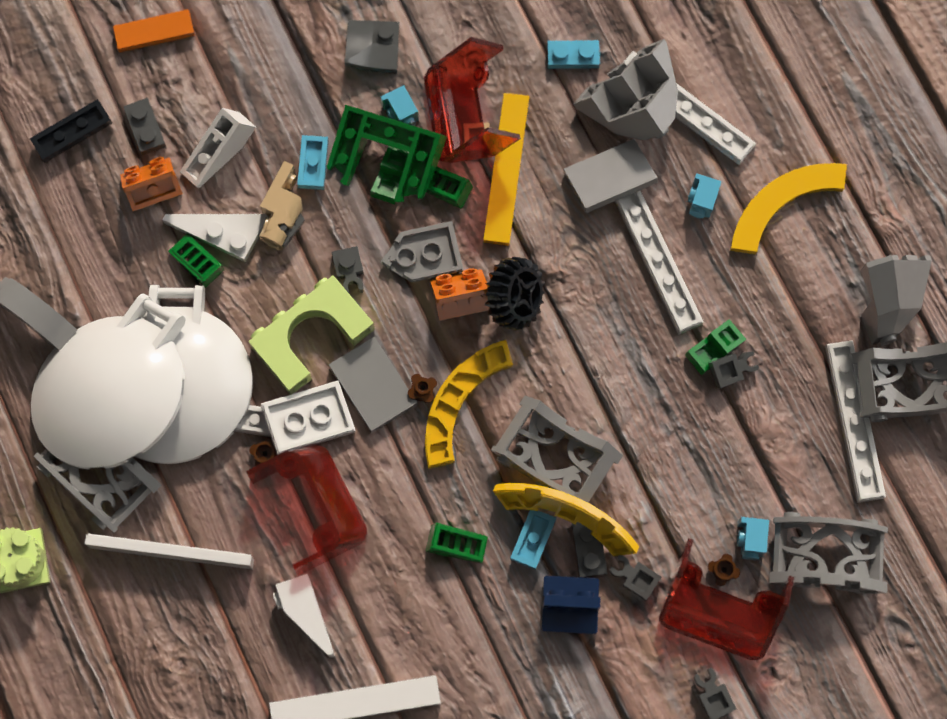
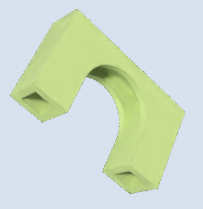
M334 275L329 279H321L314 286L315 290L307 296L306 294L299 296L293 302V307L286 312L283 310L276 314L270 325L265 329L264 327L257 329L251 335L252 339L248 341L252 350L290 395L296 393L312 380L310 372L290 349L291 334L299 323L313 317L328 319L341 330L353 346L375 330L373 321Z

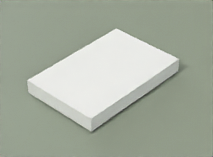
M339 380L264 402L260 405L277 456L346 436L356 431Z

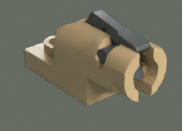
M286 161L283 162L260 205L262 214H266L269 217L265 219L259 235L260 240L278 250H282L289 244L305 222L301 214V197L288 191V189L292 190L297 176L294 165Z

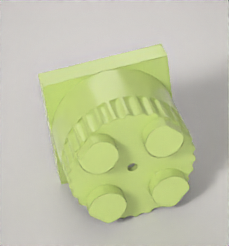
M19 528L1 529L0 593L51 583L43 530L41 528L27 531L20 530Z

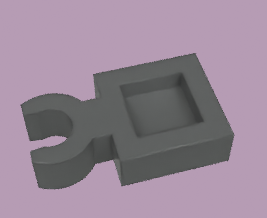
M358 246L333 251L332 256L338 280L346 278L343 287L348 293V288L352 284H356L360 293L364 291L363 282L356 276L364 274Z
M744 352L738 359L736 354H730L709 362L716 388H723L743 380L742 371L754 372L758 370V365H747V359L755 355L754 352Z
M619 555L617 560L623 563L624 569L617 571L611 567L609 570L610 574L617 578H626L627 580L623 587L647 601L661 576L640 562L633 568L625 556Z
M712 668L707 669V673L710 676L708 682H703L698 674L694 675L695 684L703 688L705 692L699 695L698 698L709 719H718L737 710L725 684L716 686V673Z

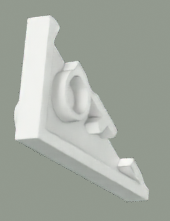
M165 214L162 220L165 224L246 262L259 238L266 217H269L266 214Z

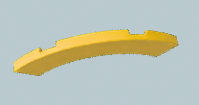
M824 163L809 165L792 170L771 181L757 193L743 211L732 237L730 251L756 255L761 235L770 219L776 212L795 198L807 193L811 194L822 191L843 192L847 164Z
M507 340L493 343L477 351L462 364H459L440 387L432 403L426 426L425 450L428 469L455 463L452 439L458 413L469 394L480 383L495 373L513 367Z
M524 483L496 484L493 489L494 494L506 510L525 509L538 511L541 508L555 512L554 516L565 519L575 525L579 522L592 531L591 535L600 541L613 557L637 554L639 545L622 526L598 508L575 496L552 488Z

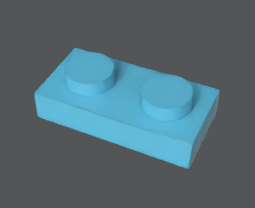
M599 40L548 41V69L599 68Z
M302 135L298 188L324 190L328 137Z
M530 510L510 560L536 570L555 524L556 517L539 510Z

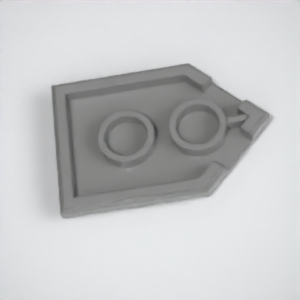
M452 221L400 232L394 244L380 262V264L412 283L436 278L442 274H454L464 271Z

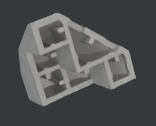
M665 39L639 50L627 66L624 62L607 73L609 79L597 84L593 83L584 90L573 104L576 109L617 135L640 140L663 137L668 133V127L675 119L678 96L674 71Z
M890 255L867 262L861 269L862 277L872 300L861 314V318L872 345L880 342L883 346L897 340L896 337L922 308L932 262L930 255H924L920 258H917L916 255H905L901 257V260H899L898 255Z

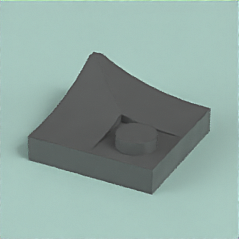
M348 20L345 66L372 72L397 74L399 22Z

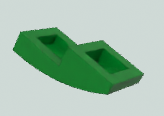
M388 146L380 164V171L372 186L370 197L395 205L394 199L409 152Z
M729 319L688 350L685 356L697 371L703 375L710 370L709 362L729 355L744 343L746 338Z

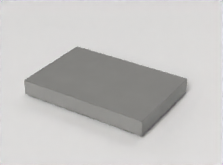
M635 139L563 169L565 177L586 213L658 183L656 174Z
M375 337L329 364L333 374L339 380L340 385L371 433L417 405L415 399L413 400L408 397L409 389Z

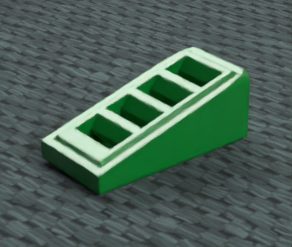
M436 167L426 192L462 209L473 186L469 179ZM439 177H442L438 187H434ZM449 181L452 182V184L450 185L448 191L445 192V189H446V187H447Z
M186 234L168 251L205 288L224 271L223 266L189 234ZM187 243L191 245L182 255L177 253ZM196 250L198 253L187 262L185 259ZM203 257L204 260L194 268L192 265ZM208 263L211 264L203 274L199 273Z
M436 522L431 525L426 552L481 564L488 536ZM439 533L444 534L441 546L437 545ZM451 535L455 536L452 549L448 548ZM466 538L463 552L459 551L461 539ZM472 540L477 541L474 555L469 554Z

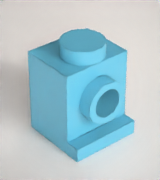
M404 85L381 96V106L383 110H386L390 119L413 126L419 121L418 110Z
M696 173L687 202L692 203L689 211L690 215L696 218H710L722 181Z
M741 517L738 520L737 527H743V530H738L737 546L741 547L742 558L759 560V556L763 557L767 553L769 520Z

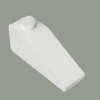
M222 108L180 172L196 187L200 188L243 148L256 126L240 112Z
M308 574L275 584L278 592L273 593L277 608H283L291 620L329 658L334 657L335 654Z

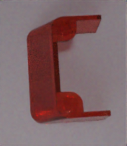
M470 37L426 71L424 85L432 132L447 136L439 159L440 161L456 163L494 157L521 139L520 134L489 127L485 129L477 89L483 86L489 78L487 61L503 51V45Z
M315 445L286 451L246 471L252 484L276 472L285 479H294L304 474L327 520V523L316 528L312 536L317 552L292 565L298 576L365 541L367 527L330 453L325 447Z
M688 538L659 615L660 623L671 631L749 660L762 659L766 655L787 611L795 577L789 575L780 595L771 591H761L755 595L752 602L700 583L703 576L702 569L697 564L688 561L693 544V539Z

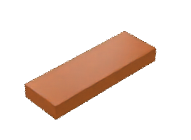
M189 9L113 26L119 53L195 36Z

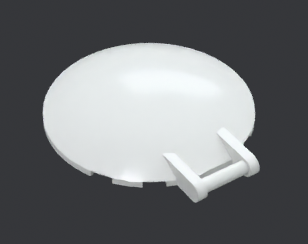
M150 285L149 297L152 298V302L160 305V298L194 299L193 307H163L172 313H179L186 318L184 327L173 341L180 359L183 361L185 381L182 383L181 391L183 399L174 421L163 437L143 454L140 452L134 457L159 464H178L202 457L201 455L215 447L218 448L233 435L234 429L241 419L245 417L250 404L253 389L252 367L244 345L234 331L217 317L204 312V285H195V288H160L159 285ZM146 312L143 316V319L161 329L167 323L150 312Z
M140 294L124 316L107 317L90 322L78 328L61 350L54 348L38 372L31 396L33 426L44 447L59 460L68 465L83 469L96 467L108 469L127 463V459L141 452L143 454L153 447L171 426L183 399L181 391L182 383L185 381L183 361L180 359L173 341L185 325V316L179 313H172L152 302L151 297ZM148 311L167 323L161 329L143 319V316Z

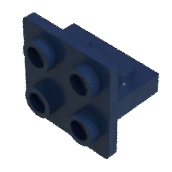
M545 576L543 583L542 631L596 634L598 631V611L601 597H599V579Z

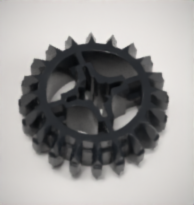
M520 257L506 258L500 260L499 264L494 265V272L489 273L490 282L486 283L488 291L484 294L488 298L485 305L490 307L488 315L493 316V322L499 324L500 327L512 330L530 327L531 322H535L537 319L536 314L541 313L540 305L544 304L542 296L546 293L543 291L542 286L545 282L541 280L542 272L538 271V266L533 264L531 260Z

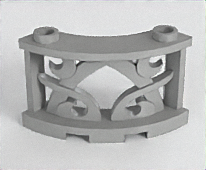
M947 342L917 347V352L905 351L903 353L902 348H870L851 354L852 363L858 367L863 411H860V417L870 418L871 422H883L887 418L947 413V400L943 397V393L947 392V385H942L944 381H947ZM931 363L933 368L930 371H937V373L932 374L924 371L923 364ZM906 364H912L916 374L923 379L932 380L928 389L916 400L904 396L892 385L904 374ZM894 366L897 374L887 378L886 376L891 374L887 367ZM873 373H874V375H875L877 381H874V379H873ZM875 387L883 388L877 395V399L884 398L886 400L885 406H877ZM933 397L936 404L925 405ZM895 401H896L898 404H900V405L903 406V407H893V406H894Z
M524 396L519 404L521 408L497 445L491 449L498 456L496 461L506 468L514 467L541 486L562 491L588 503L612 464H618L623 455L608 441L598 438L581 428L579 431H576L575 428L569 427L565 424L567 422L566 419L554 412L542 401ZM530 414H532L529 432L521 429ZM547 428L554 432L552 438L538 436V432L545 436L544 430ZM517 434L527 438L529 444L526 442H518L516 444V447L523 449V454L520 456L514 455L508 450ZM564 437L569 440L567 446L568 457L573 466L560 470H546L540 458L538 444L554 445ZM576 448H583L585 450L584 454L579 455V458L582 459L581 462L574 456L573 452ZM531 459L534 469H532L525 463H527ZM597 462V464L591 472L588 468ZM583 472L588 476L579 492L571 490L570 484L572 482H578L581 485V478L578 474ZM563 479L562 486L552 481Z
M47 449L41 454L37 452L34 455L40 462L36 467L48 478L53 475L94 514L91 519L102 530L108 527L114 533L125 518L151 492L155 493L161 486L132 457L127 459V463L119 465L124 469L121 475H117L121 481L117 482L113 475L115 467L106 469V475L110 484L94 485L81 483L79 468L68 465L65 462L58 466L53 464L58 458ZM69 471L71 483H69L60 473ZM143 483V485L128 499L124 491L133 489ZM81 493L95 495L93 504ZM118 493L124 504L110 517L102 509V504L105 501H109L114 508L115 498L112 494Z
M785 512L783 517H773V523L775 524L773 572H770L769 583L785 588H820V584L834 585L835 590L855 592L863 595L887 594V582L883 581L884 534L888 533V527L878 525V520L862 519L861 521L828 517L800 516V513ZM797 528L801 530V537H791L795 544L801 545L799 549L786 546L787 529ZM811 528H821L812 534ZM845 531L853 532L851 537ZM831 534L839 539L852 555L842 559L836 565L834 573H828L824 560L819 555L810 552L814 545ZM863 534L869 535V542L866 544L860 540V536ZM869 544V555H862L860 550H864ZM786 553L794 555L787 571H785ZM804 558L816 562L817 569L815 571L808 570L807 564L811 561H803ZM855 562L856 565L850 566L853 569V574H847L844 570V565Z

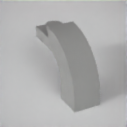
M5 277L0 281V307L25 323L48 344L61 350L76 333L77 329L38 296L14 279Z

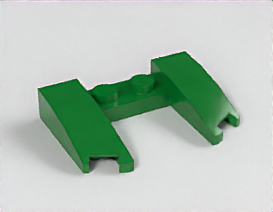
M345 105L326 168L332 170L336 167L344 175L340 182L343 185L349 186L368 139L407 151L409 154L394 201L401 203L404 202V196L416 194L418 199H423L441 157L447 136Z

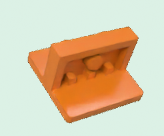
M157 157L149 161V165L140 168L138 165L129 167L120 175L124 193H126L132 211L183 194L170 158Z
M466 269L461 274L456 275L442 274L437 276L436 279L430 280L439 321L488 311L490 308L485 305L488 298L484 294L488 291V286L481 269Z

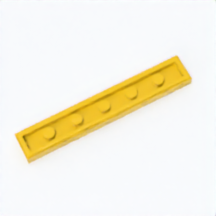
M504 93L483 243L510 245L529 105V96L511 93Z

